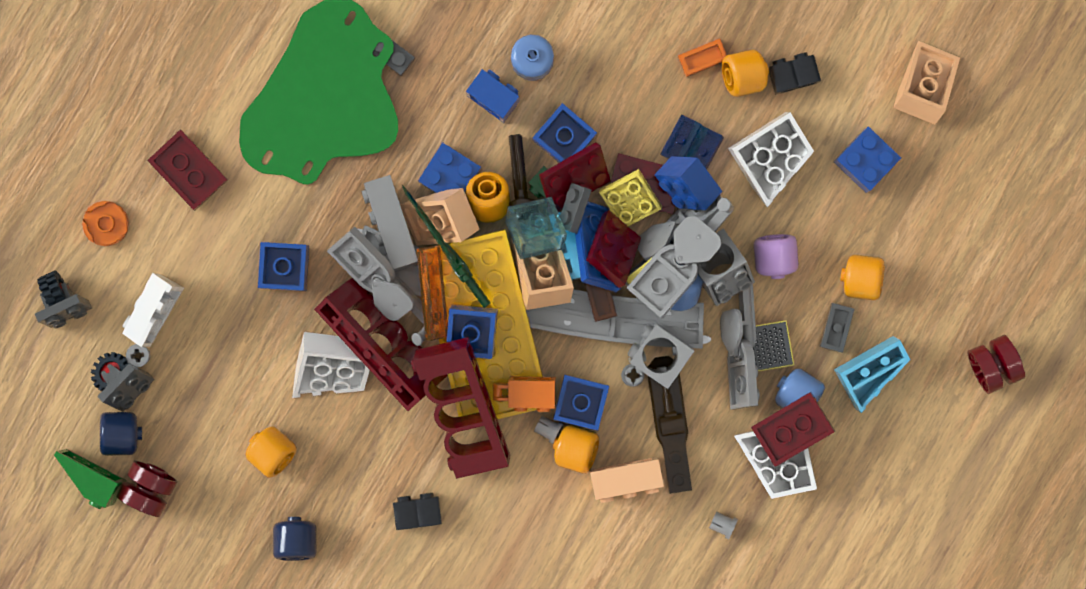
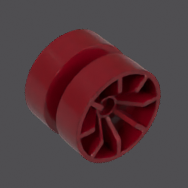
M1006 335L991 340L989 342L990 351L984 345H980L967 352L972 370L982 389L988 395L1003 388V379L1010 385L1025 379L1021 357Z
M135 460L127 475L137 484L123 482L116 497L138 511L154 517H160L167 502L157 494L170 496L178 481L165 470L153 464H146Z

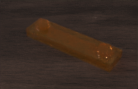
M435 245L417 249L425 337L427 341H434L446 338L448 331L440 246Z

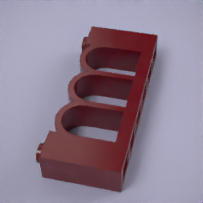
M350 278L325 297L314 310L399 403L409 411L426 396L424 393L425 380L420 381L418 374L414 372L413 376L409 379L392 358H404L411 365L415 350L422 347L415 345L412 341H408L404 327L398 321L386 318L376 308L373 296L369 295L370 291L360 286L353 278ZM358 310L365 314L369 319L370 328L365 331L350 315L349 311ZM377 333L386 337L391 344L392 351L387 355L370 335ZM448 375L433 378V384L438 386Z
M469 337L415 350L414 357L411 360L412 370L418 374L420 381L425 380L424 393L429 400L436 403L434 419L437 425L446 431L444 446L448 454H450V457L447 459L450 471H454L456 479L509 467L511 455ZM464 370L469 385L443 390L436 387L432 379ZM474 398L479 412L461 417H451L444 413L442 407ZM485 426L489 440L461 444L454 440L452 435L460 431Z

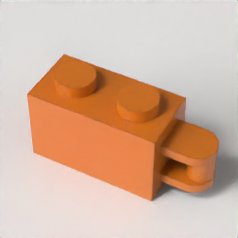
M510 376L508 383H493V400L508 401V408H514V411L518 412L527 411V408H537L538 412H549L550 409H555L556 377ZM502 389H508V395H502Z

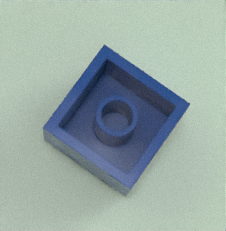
M482 69L466 90L467 97L504 123L520 102L518 90L509 83L506 86L500 82V77L493 71L488 70L486 72Z
M562 103L532 139L560 163L586 148L596 137L597 132Z
M868 126L833 162L867 193L894 167L901 157Z
M442 142L418 182L434 193L463 188L466 194V186L469 180L479 174L482 168Z
M671 156L655 174L659 181V186L670 195L672 203L680 209L707 210L723 192L701 161L696 157Z
M261 242L258 288L307 291L310 246Z
M451 305L448 318L447 342L469 337L476 358L492 359L495 348L498 309Z
M564 374L553 420L598 431L609 385Z

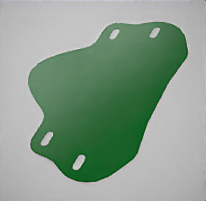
M324 0L305 11L300 17L284 55L263 90L243 113L240 120L239 144L241 153L245 161L255 170L264 174L284 175L299 183L308 185L317 180L327 162L332 158L379 153L389 148L395 142L398 134V118L381 78L382 70L393 53V41L372 23L363 7L353 0ZM351 11H354L356 13L354 20L350 25H346L345 19ZM382 42L384 47L377 57L373 56L372 53L376 45ZM267 151H272L273 156L267 165H263L262 159ZM308 161H312L313 166L307 175H303L302 169Z

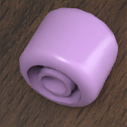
M776 234L762 236L755 240V268L759 274L771 276V279L785 278V275L791 274L798 269L797 240L794 236Z

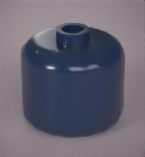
M133 412L102 413L100 415L101 454L105 456L133 455L137 451L138 440H142V427H138L137 416Z
M288 517V521L275 524L273 527L274 558L284 561L313 559L316 556V525L314 523L301 521V517Z

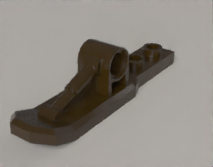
M669 356L655 357L648 367L652 369L668 367L673 362V359ZM680 373L669 389L648 376L656 437L663 448L669 493L692 491L686 451L688 427Z

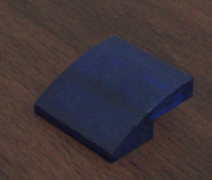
M681 114L660 155L667 159L671 156L696 157L707 170L724 137Z

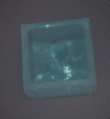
M552 197L508 207L505 223L520 259L564 249L567 233Z

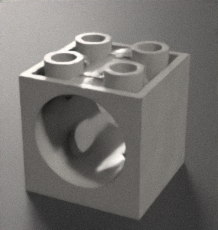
M724 228L717 232L721 239L719 251L710 261L698 263V275L703 282L702 286L716 306L728 302L732 296L740 291L747 290L755 283L747 261ZM732 264L724 273L710 274L719 265Z
M653 322L652 325L647 324L640 335L643 338L639 344L634 343L627 354L630 356L628 360L636 368L669 389L694 353V350ZM661 338L670 340L674 344V347H672L673 356L675 355L673 362L668 367H657V369L648 367L644 363L646 361L645 352H643L645 345L651 340L658 341Z

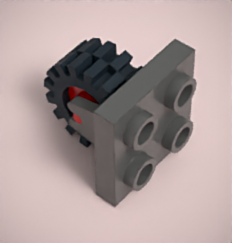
M54 270L37 279L39 289L42 292L40 296L45 306L44 310L35 313L39 323L54 329L60 328L67 324V320L73 317L74 319L81 318L87 314L88 310L92 309L89 300L78 294L73 295L68 283L64 282L57 271Z
M111 352V354L105 353V358L101 356L97 358L100 361L99 364L94 362L93 366L96 367V370L91 369V373L95 375L91 377V380L95 382L93 385L102 391L97 397L103 403L124 412L134 404V400L141 393L148 390L150 384L155 379L144 370L128 363L126 357L115 352Z

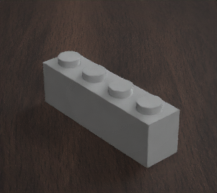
M388 175L364 183L365 190L361 191L365 204L370 203L372 211L368 212L372 225H377L379 233L375 235L379 247L384 246L386 254L383 256L390 262L394 272L419 265L391 176Z

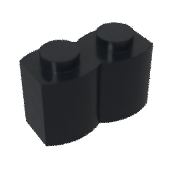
M807 52L795 55V60L786 62V59L783 58L772 62L773 66L769 67V74L775 95L817 84L821 81L814 55L808 56Z
M433 493L420 494V499L411 500V496L397 497L398 502H393L396 530L442 524L439 496L434 497Z

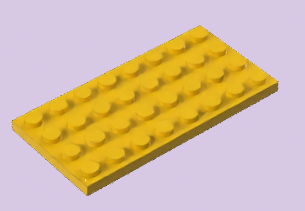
M506 229L467 238L462 242L447 243L466 263L473 275V279L490 300L491 304L485 308L498 309L493 358H476L497 419L537 410V408H527V411L518 412L514 411V408H508V401L493 400V383H508L510 376L543 377ZM441 245L417 250L416 254L439 343L442 344L447 342L448 318L451 305L483 306L466 283H463L455 274ZM464 370L448 374L451 389L469 385ZM502 389V395H508V389ZM474 398L455 403L459 417L479 412Z

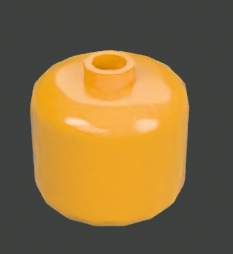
M757 50L742 51L724 57L722 61L723 81L727 91L732 96L740 97L761 92L767 86L769 68L763 56Z
M482 172L469 180L466 186V196L471 210L478 221L484 223L496 222L507 215L510 193L505 178L494 172Z
M864 255L850 256L846 268L841 270L840 281L844 282L845 295L850 298L878 300L883 287L884 260L880 257Z
M574 425L564 427L560 436H557L553 443L555 463L559 467L575 472L588 473L594 464L598 452L599 435L594 431Z
M267 427L260 433L257 432L252 436L245 456L267 478H272L280 474L289 465L296 454L297 447L276 427Z

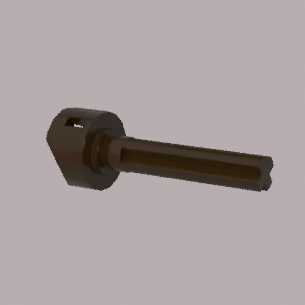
M510 135L509 146L515 200L509 202L508 221L515 219L517 216L534 221L539 218L537 200L528 198L522 135Z

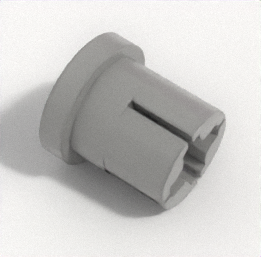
M135 344L127 350L126 359L128 363L136 367H142L149 362L151 353L148 348ZM139 352L144 353V357L141 359L133 357Z
M629 364L623 368L621 377L626 385L634 387L642 383L644 372ZM632 369H635V372L639 374V378H635L634 382H631V378L626 376L627 373H631Z
M542 416L534 432L549 439V442L553 444L556 437L560 435L564 424L561 422L556 423Z
M716 512L709 528L725 535V538L729 540L738 519L735 517L732 519Z

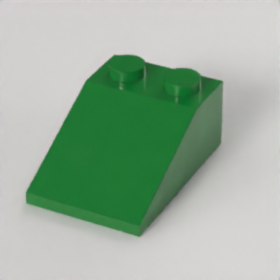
M68 449L55 452V458L83 497L90 500L89 504L91 506L101 509L102 507L106 508L115 504L116 496L123 482L127 480Z

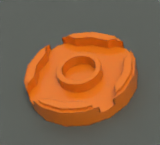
M101 201L94 203L85 212L82 226L85 235L90 241L101 246H111L124 239L128 232L129 220L127 213L121 206L114 202Z

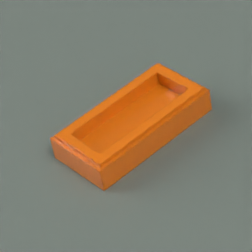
M717 39L678 55V59L685 76L688 77L722 63L727 54L721 39Z

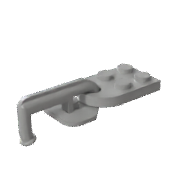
M719 195L707 210L681 208L666 223L652 225L640 235L641 240L638 250L644 260L630 270L629 275L651 259L661 248L674 244V231L685 218L694 216L707 225L719 211L717 203L722 196Z
M721 198L718 201L719 211L707 225L694 216L685 218L674 231V244L661 248L627 286L631 293L660 318L663 319L694 283L698 275V263L710 261L719 251L721 239L715 232L734 211V206L729 199Z
M355 226L327 250L360 286L373 293L376 308L386 318L397 321L410 310L425 325L420 332L412 335V341L415 345H422L436 329L431 310L399 277L395 276L390 262Z
M753 284L747 290L738 293L739 309L725 311L720 318L721 339L728 350L730 410L758 406L760 397L756 381L758 368L755 365L753 350L756 342Z

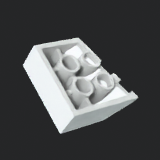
M791 112L783 113L728 148L751 187L766 207L773 202L772 200L782 191L786 183L814 152Z
M152 273L142 295L134 305L135 309L132 315H129L123 324L125 329L122 334L141 347H151L184 287L161 274Z
M304 332L296 363L292 398H298L300 394L312 393L313 396H318L324 391H334L336 394L364 391L370 370L339 336Z
M753 431L734 436L771 499L817 489L808 448L775 467Z

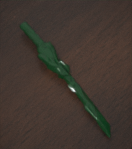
M402 185L405 195L437 243L441 245L455 274L463 283H466L483 308L487 307L491 302L473 279V275L466 263L449 244L445 243L442 235L436 230L426 213L419 207L410 192Z

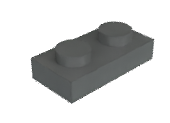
M393 41V53L386 65L402 76L415 57ZM379 42L372 53L375 57L379 56L384 44Z
M571 183L557 227L577 234L591 189Z
M831 303L820 347L843 353L854 308Z

